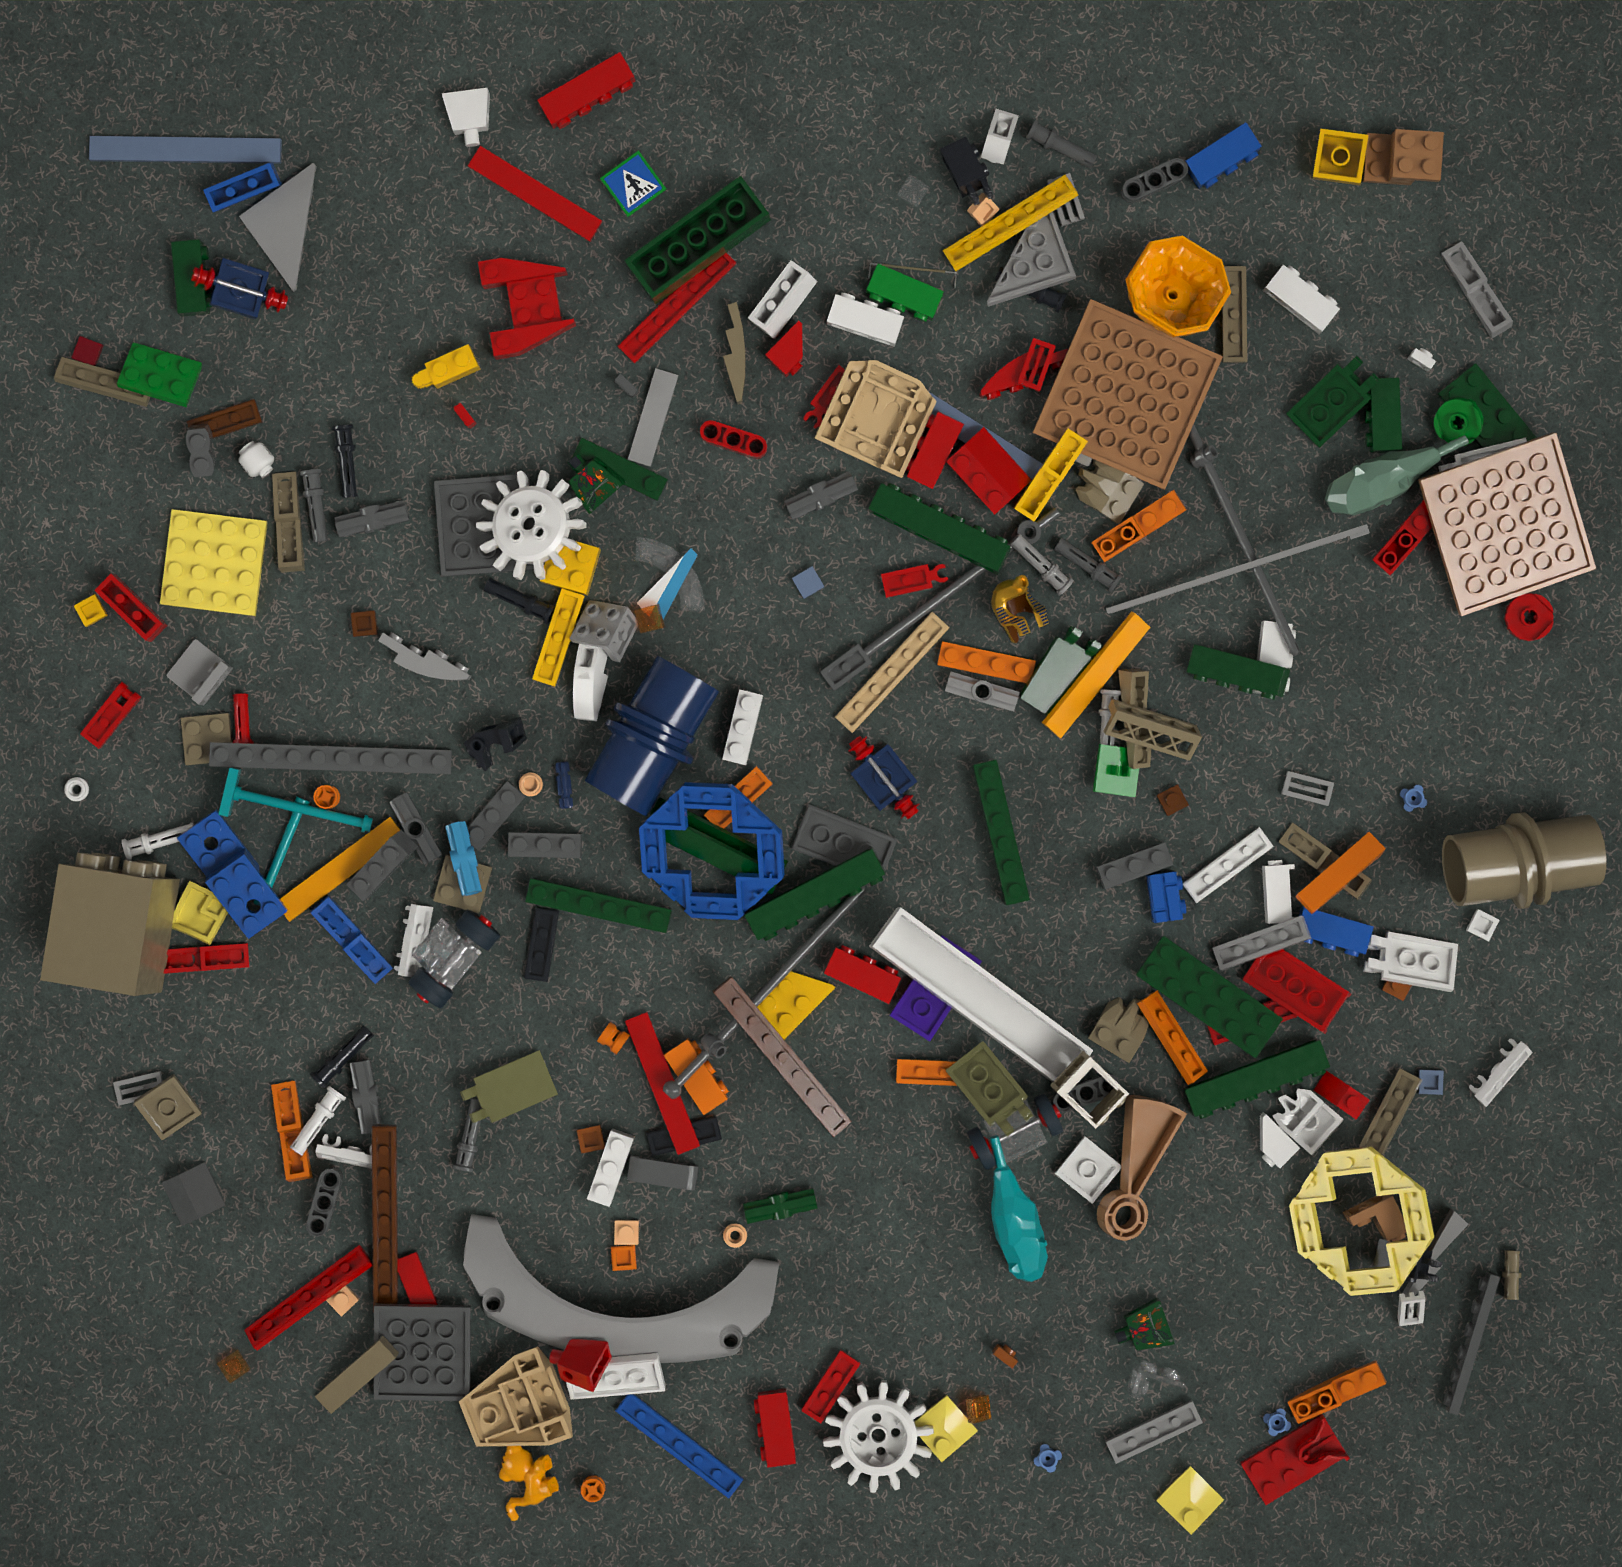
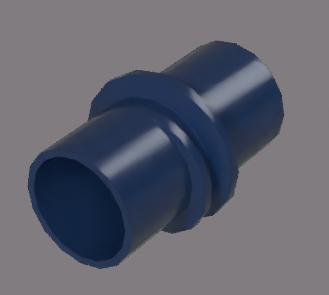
M657 656L630 704L616 703L614 706V710L621 719L620 721L611 719L606 721L605 725L612 732V735L585 781L631 809L647 816L678 762L691 764L694 760V757L686 748L689 743H693L695 739L694 734L719 691L671 662Z

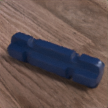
M558 762L555 764V770L558 773V776H556L557 791L561 799H558L559 807L561 809L572 808L573 798H570V794H572L571 777L568 775V772H570L569 763Z

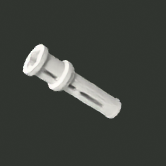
M190 823L153 835L143 833L141 837L128 841L123 839L122 846L127 860H131L133 856L143 853L151 854L153 849L179 842L178 836L164 840L162 838L179 833L182 834L194 824Z
M328 1086V1092L321 1102L316 1103V1110L290 1145V1148L300 1155H303L327 1119L334 1117V1111L340 1102L346 1099L345 1096Z

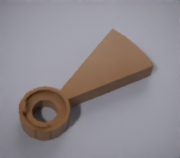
M1128 1095L1126 1097L1120 1189L1106 1194L1097 1209L1098 1225L1106 1234L1115 1239L1127 1241L1137 1237L1144 1230L1147 1224L1148 1210L1139 1195L1187 1113L1154 1098ZM1123 1206H1129L1131 1209L1129 1221L1124 1225H1117L1116 1214L1118 1210Z

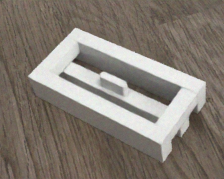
M1419 1291L1418 1296H1415L1414 1292H1410L1409 1297H1405L1404 1293L1399 1294V1326L1423 1323L1425 1309L1424 1291ZM1414 1303H1417V1317L1413 1318ZM1406 1304H1408L1407 1319H1405Z

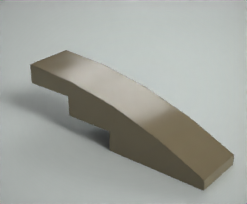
M735 302L728 304L734 328L725 330L732 354L725 355L723 358L737 404H742L746 379V351L743 326L738 305Z

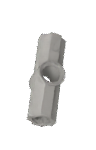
M950 672L945 692L1012 712L1015 710L1020 693L1019 691L955 672ZM985 685L988 688L989 694L986 698H979L976 695L977 686Z

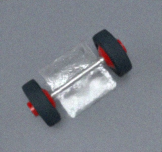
M1045 1093L1034 1098L1038 1108V1117L1036 1115L1026 1122L1019 1112L1016 1111L1006 1119L1015 1131L1008 1137L997 1123L990 1127L982 1118L990 1136H999L1006 1163L1048 1143L1039 1126L1041 1125L1040 1122L1048 1128L1053 1137L1063 1132V1127L1058 1119L1062 1116L1056 1104L1051 1105ZM1024 1100L1023 1102L1032 1112L1027 1100ZM978 1127L969 1130L967 1135L972 1143L969 1148L975 1160L979 1158L986 1170L996 1166L993 1150L988 1138L982 1135Z

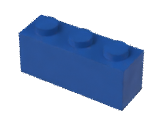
M1244 123L1186 160L1187 172L1198 189L1203 186L1208 189L1218 182V176L1223 173L1228 176L1238 169L1237 164L1245 160L1248 163L1259 156L1257 152L1262 146L1248 124Z
M272 162L206 188L203 191L212 212H217L281 186L282 183Z
M1301 906L1299 916H1304L1311 939L1303 942L1312 944L1313 940L1322 942L1321 947L1336 950V946L1345 948V954L1356 957L1359 956V953L1366 954L1373 926L1321 911H1315L1311 914L1305 907Z

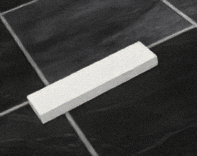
M1258 827L1186 880L1183 886L1195 903H1198L1274 846L1260 827Z

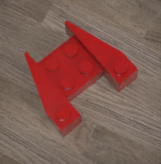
M506 258L478 262L481 284L484 289L507 286L514 329L490 333L493 355L496 360L520 356L576 326L574 319L562 320L555 277L567 276L566 268Z

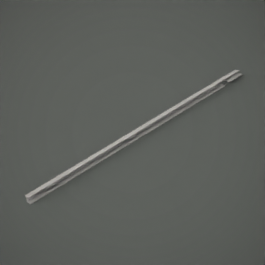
M1367 524L1118 604L1106 608L1108 614L1118 612L1323 546L1350 536V539H1354L1370 532Z

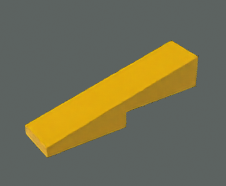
M1067 428L1013 508L1032 521H1035L1088 441Z

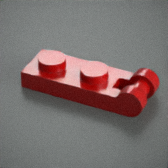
M121 682L80 733L98 749L102 748L141 699V696L136 692H131L128 689L129 686L124 682ZM121 696L127 700L124 706L117 702Z

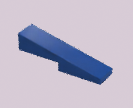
M329 894L310 909V913L343 947L347 955L374 984L393 969L389 962Z

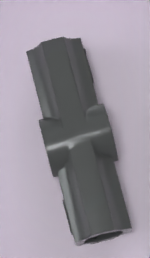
M849 471L827 482L826 480L807 488V491L784 502L792 520L814 510L824 509V506L828 507L834 504L836 500L854 493L858 489Z
M404 500L383 506L372 505L361 508L358 512L334 517L340 538L362 532L372 533L375 529L380 531L385 529L386 526L410 521Z
M408 792L390 801L389 803L403 826L405 834L418 846L416 851L424 865L443 855L431 835L427 823L422 819ZM415 821L419 822L422 826V831L419 835H413L410 831V826Z
M371 1059L350 1063L354 1087L352 1088L354 1107L358 1111L361 1134L372 1133V1125L381 1124L378 1106L380 1105V1097L376 1093L379 1091L377 1084L374 1082Z

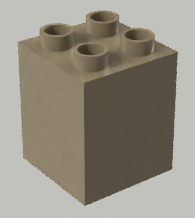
M77 852L75 864H59L40 980L132 996L161 993L180 879L165 877L167 864L144 860H124L123 869H119V856L91 852L89 854Z

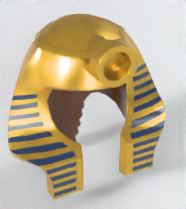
M1024 575L999 583L993 591L991 600L993 612L999 623L1005 627L1012 643H1018L1019 636L1030 633L1026 619L1022 616H1016L1017 613H1033L1039 628L1049 624L1045 606L1041 605L1027 591L1029 582Z

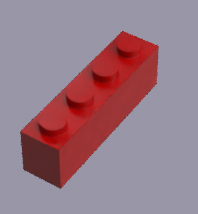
M621 52L539 98L537 101L552 128L558 127L562 129L571 123V118L577 115L582 117L592 111L591 107L597 103L603 105L613 98L612 95L616 92L624 93L633 87L632 83L636 80Z

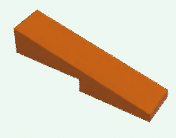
M1368 832L1300 891L1296 898L1313 914L1345 888L1352 879L1377 860L1386 848Z
M296 1081L271 1085L277 1131L280 1133L286 1180L294 1182L313 1178L308 1148L303 1155L290 1148V1145L304 1127Z

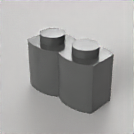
M207 423L190 425L186 434V445L191 453L189 465L194 477L212 476L216 466L215 453L211 448L212 431Z

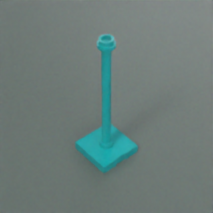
M229 768L218 815L231 816L234 800L239 801L241 799L361 827V832H370L373 818L368 817L369 815L360 818L241 790L242 787L238 786L242 769Z

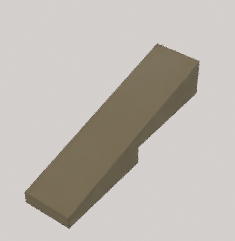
M297 473L272 474L278 568L281 573L305 571Z
M1140 669L1118 670L1122 702L1147 709L1149 671ZM1124 722L1125 728L1128 727L1126 722ZM1140 728L1133 731L1136 737H1143L1149 734V731L1146 728ZM1126 741L1129 767L1131 769L1150 767L1151 749Z
M1294 823L1290 825L1279 840L1281 845L1320 873L1339 858L1331 849ZM1361 872L1343 890L1356 900H1359L1372 880Z
M381 1336L361 1356L326 1385L315 1398L332 1414L390 1364L399 1352L384 1336Z

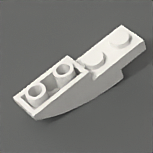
M579 644L573 679L574 718L588 721H597L608 679V676L604 674L608 655L603 648Z

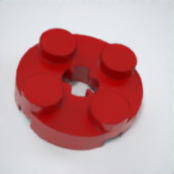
M1528 593L1518 596L1506 608L1504 620L1507 629L1519 640L1529 642L1541 639L1553 627V607L1545 597L1538 594ZM1526 611L1528 613L1530 611L1534 612V623L1531 624L1524 621V613Z

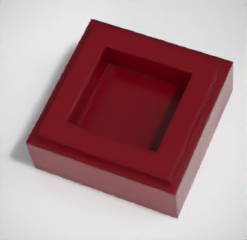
M80 336L71 358L96 366L104 345Z

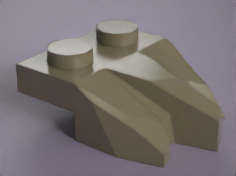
M1093 460L1095 469L1092 471L1080 467L1078 476L1086 482L1085 486H1078L1076 488L1080 501L1116 524H1120L1144 483L1134 476L1096 460Z
M1120 997L1108 1002L1088 1039L1130 1063L1149 1027L1146 1017L1138 1015L1139 1006L1137 1003L1141 999L1133 998L1127 1007L1123 1006V1000Z

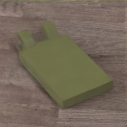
M984 1041L945 1070L987 1124L991 1127L997 1123L1007 1137L1015 1132L1011 1124L1006 1120L1013 1113L1018 1111L1026 1122L1034 1117L1030 1109L1023 1102L1028 1098L1027 1094Z
M540 1050L473 1078L475 1086L460 1091L463 1101L477 1096L482 1109L469 1114L472 1123L489 1117L490 1122L493 1123L558 1095Z

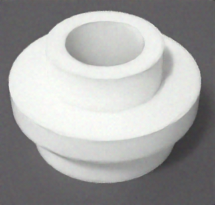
M75 777L67 781L64 790L70 800L81 801L87 797L89 786L84 779ZM75 785L81 787L79 794H75L73 791Z

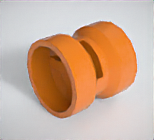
M322 785L314 792V802L320 808H334L340 801V793L334 786Z
M610 1022L597 1042L601 1045H607L610 1047V1051L617 1055L630 1035L625 1031H619L616 1025Z

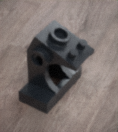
M516 717L508 722L482 727L464 744L468 754L477 760L476 766L478 768L482 767L484 771H487L489 767L493 766L490 753L491 744L502 745L504 753L516 750L527 740L521 717Z

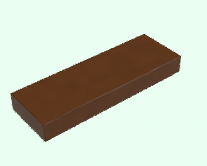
M255 399L186 421L188 428L190 425L207 423L212 431L213 439L263 423Z

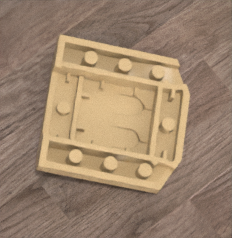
M877 360L849 361L814 439L902 478L937 401L931 396L920 380Z

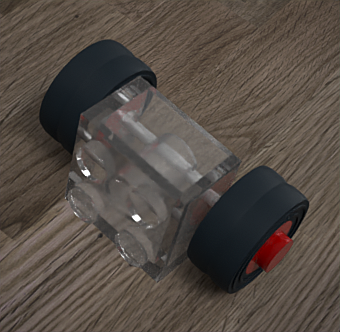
M467 909L456 922L457 928L441 918L412 954L424 968L420 967L416 971L415 975L409 980V984L417 992L416 995L428 1004L430 1002L438 1008H443L454 994L452 991L453 987L482 953L473 943L475 942L488 951L499 939L500 934L491 926L492 922L482 914L478 916L473 911Z

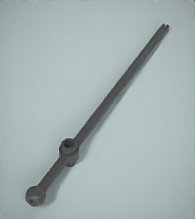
M1193 424L1189 437L1196 451L1190 457L1191 463L1195 468L1204 467L1248 562L1257 560L1213 465L1214 459L1218 457V452L1213 445L1204 446ZM1261 565L1251 568L1293 656L1299 655V646Z
M865 885L861 887L862 891L848 897L751 999L756 1007L867 891ZM733 1018L717 1036L711 1033L703 1036L701 1044L704 1050L674 1081L670 1080L664 1084L663 1091L671 1099H676L680 1096L681 1087L710 1056L721 1058L725 1055L727 1048L724 1046V1041L740 1026Z

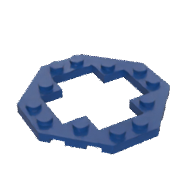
M685 782L639 827L642 873L649 879L652 878L661 886L660 889L673 901L676 900L685 908L684 911L691 918L739 920L750 907L765 896L785 875L782 830L733 784ZM687 808L732 810L733 833L757 834L759 873H737L735 876L736 894L692 892L691 870L668 869L665 830H686L688 827Z

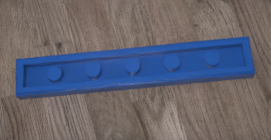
M635 1394L626 1395L615 1411L727 1498L731 1497L744 1480L739 1474Z

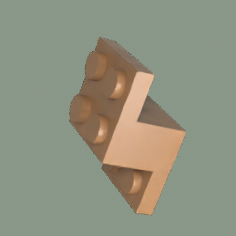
M1395 129L1391 135L1366 134L1369 136L1364 161L1363 182L1411 185L1415 180L1439 182L1441 180L1444 132Z
M1392 1195L1374 1196L1343 1212L1346 1220L1353 1226L1358 1225V1227L1371 1222L1370 1218L1372 1217L1380 1235L1387 1241H1399L1406 1237L1404 1218Z

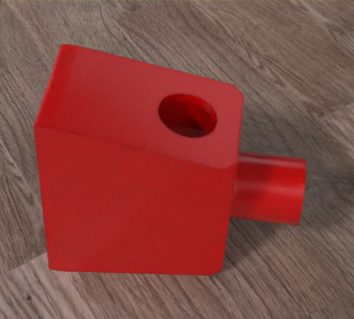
M571 1339L564 1351L553 1349L550 1353L549 1361L557 1365L560 1378L563 1381L594 1392L612 1356L607 1341Z

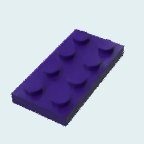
M943 935L940 936L976 964H981L982 961ZM912 979L889 1015L926 1040L931 1041L951 1010V1007Z

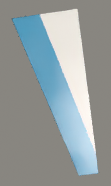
M692 549L637 602L659 627L697 557V554Z

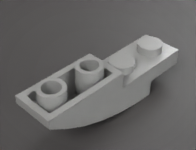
M393 632L389 635L382 633L378 640L398 653L393 662L415 673L451 681L470 680L472 677L467 673L469 670L467 667L459 662H456L455 665L448 662L449 656L438 649L435 652L428 650L425 657H422V650L412 644L409 648L401 644L403 639Z

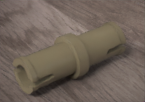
M1504 1250L1505 1269L1502 1272V1277H1504L1503 1299L1519 1300V1278H1521V1273H1519L1520 1251Z

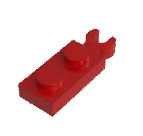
M840 365L837 366L811 401L810 405L815 407V409L807 412L804 416L805 422L811 416L817 418V423L814 425L815 429L819 428L822 416L825 415L845 371Z
M928 564L881 574L885 596L889 598L933 588L932 581L944 583L948 581V577L940 578L937 572L946 567L944 564H939L929 571Z

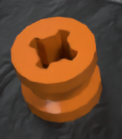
M597 1475L588 1476L581 1486L582 1497L588 1502L599 1501L605 1492L606 1485L604 1480Z

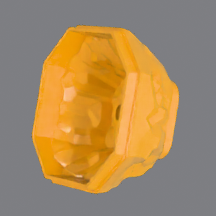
M1183 235L1150 241L1125 279L1128 297L1134 313L1145 323L1172 338L1207 331L1231 294L1222 259Z

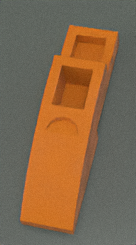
M1172 490L1094 540L1092 544L1102 560L1106 562L1187 509L1175 490Z
M1375 1360L1359 1368H1351L1290 1399L1288 1404L1299 1424L1337 1408L1345 1401L1385 1385L1386 1380Z

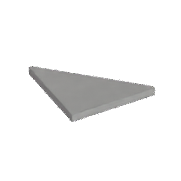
M314 163L239 216L293 292L297 290L303 244L307 230L309 207L317 168Z
M1053 212L1025 229L987 300L988 307L1076 279V274Z

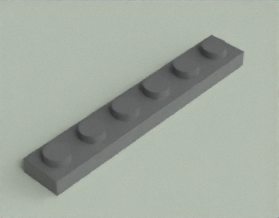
M1486 1272V1275L1482 1276L1479 1281L1478 1290H1481L1479 1298L1475 1299L1472 1304L1471 1313H1474L1472 1321L1468 1322L1465 1327L1464 1336H1467L1465 1344L1461 1345L1458 1350L1457 1359H1460L1458 1367L1454 1368L1451 1373L1450 1382H1453L1451 1390L1447 1391L1444 1396L1443 1405H1446L1445 1409L1455 1415L1459 1414L1500 1277L1494 1273Z

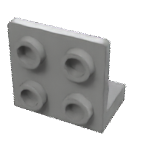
M589 600L570 636V640L573 643L603 648L612 661L620 662L640 622L626 606Z
M195 639L168 672L167 677L192 696L193 701L204 706L232 671L233 667Z

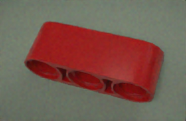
M711 420L704 422L700 427L701 438L710 445L753 459L762 458L767 452L766 441L759 435ZM713 426L718 430L714 438H707L704 435L707 427ZM731 434L739 435L741 438L739 444L736 446L729 445L727 443L728 436ZM755 441L761 442L763 444L762 451L760 453L751 452V443Z

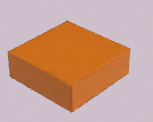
M635 1245L611 1246L613 1271L637 1269Z

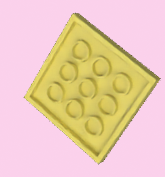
M172 509L160 604L256 616L268 522Z

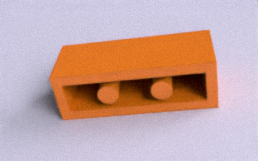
M688 1038L665 1053L664 1057L676 1075L679 1076L702 1052V1049L695 1040L691 1042ZM709 1060L705 1061L684 1084V1087L703 1115L728 1099L726 1094L729 1092L722 1080L718 1082L714 1077L713 1073L716 1071Z

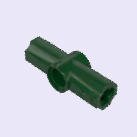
M813 1188L792 1193L781 1192L780 1195L772 1194L764 1199L743 1203L747 1224L768 1219H784L793 1216L795 1213L818 1209Z

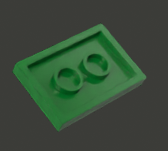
M133 342L117 381V386L187 407L201 372L202 363Z

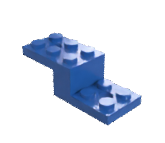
M216 809L179 835L177 839L205 874L207 886L249 939L286 913L288 909L259 872V864L225 819L218 815L219 812ZM207 837H215L218 840V846L209 849L205 846L204 840ZM252 899L258 900L261 907L257 911H251L247 908V902Z

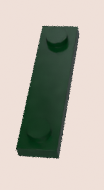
M581 438L573 455L575 457L579 454L587 464L595 457H598L626 480L623 485L656 501L659 500L668 479L584 438Z

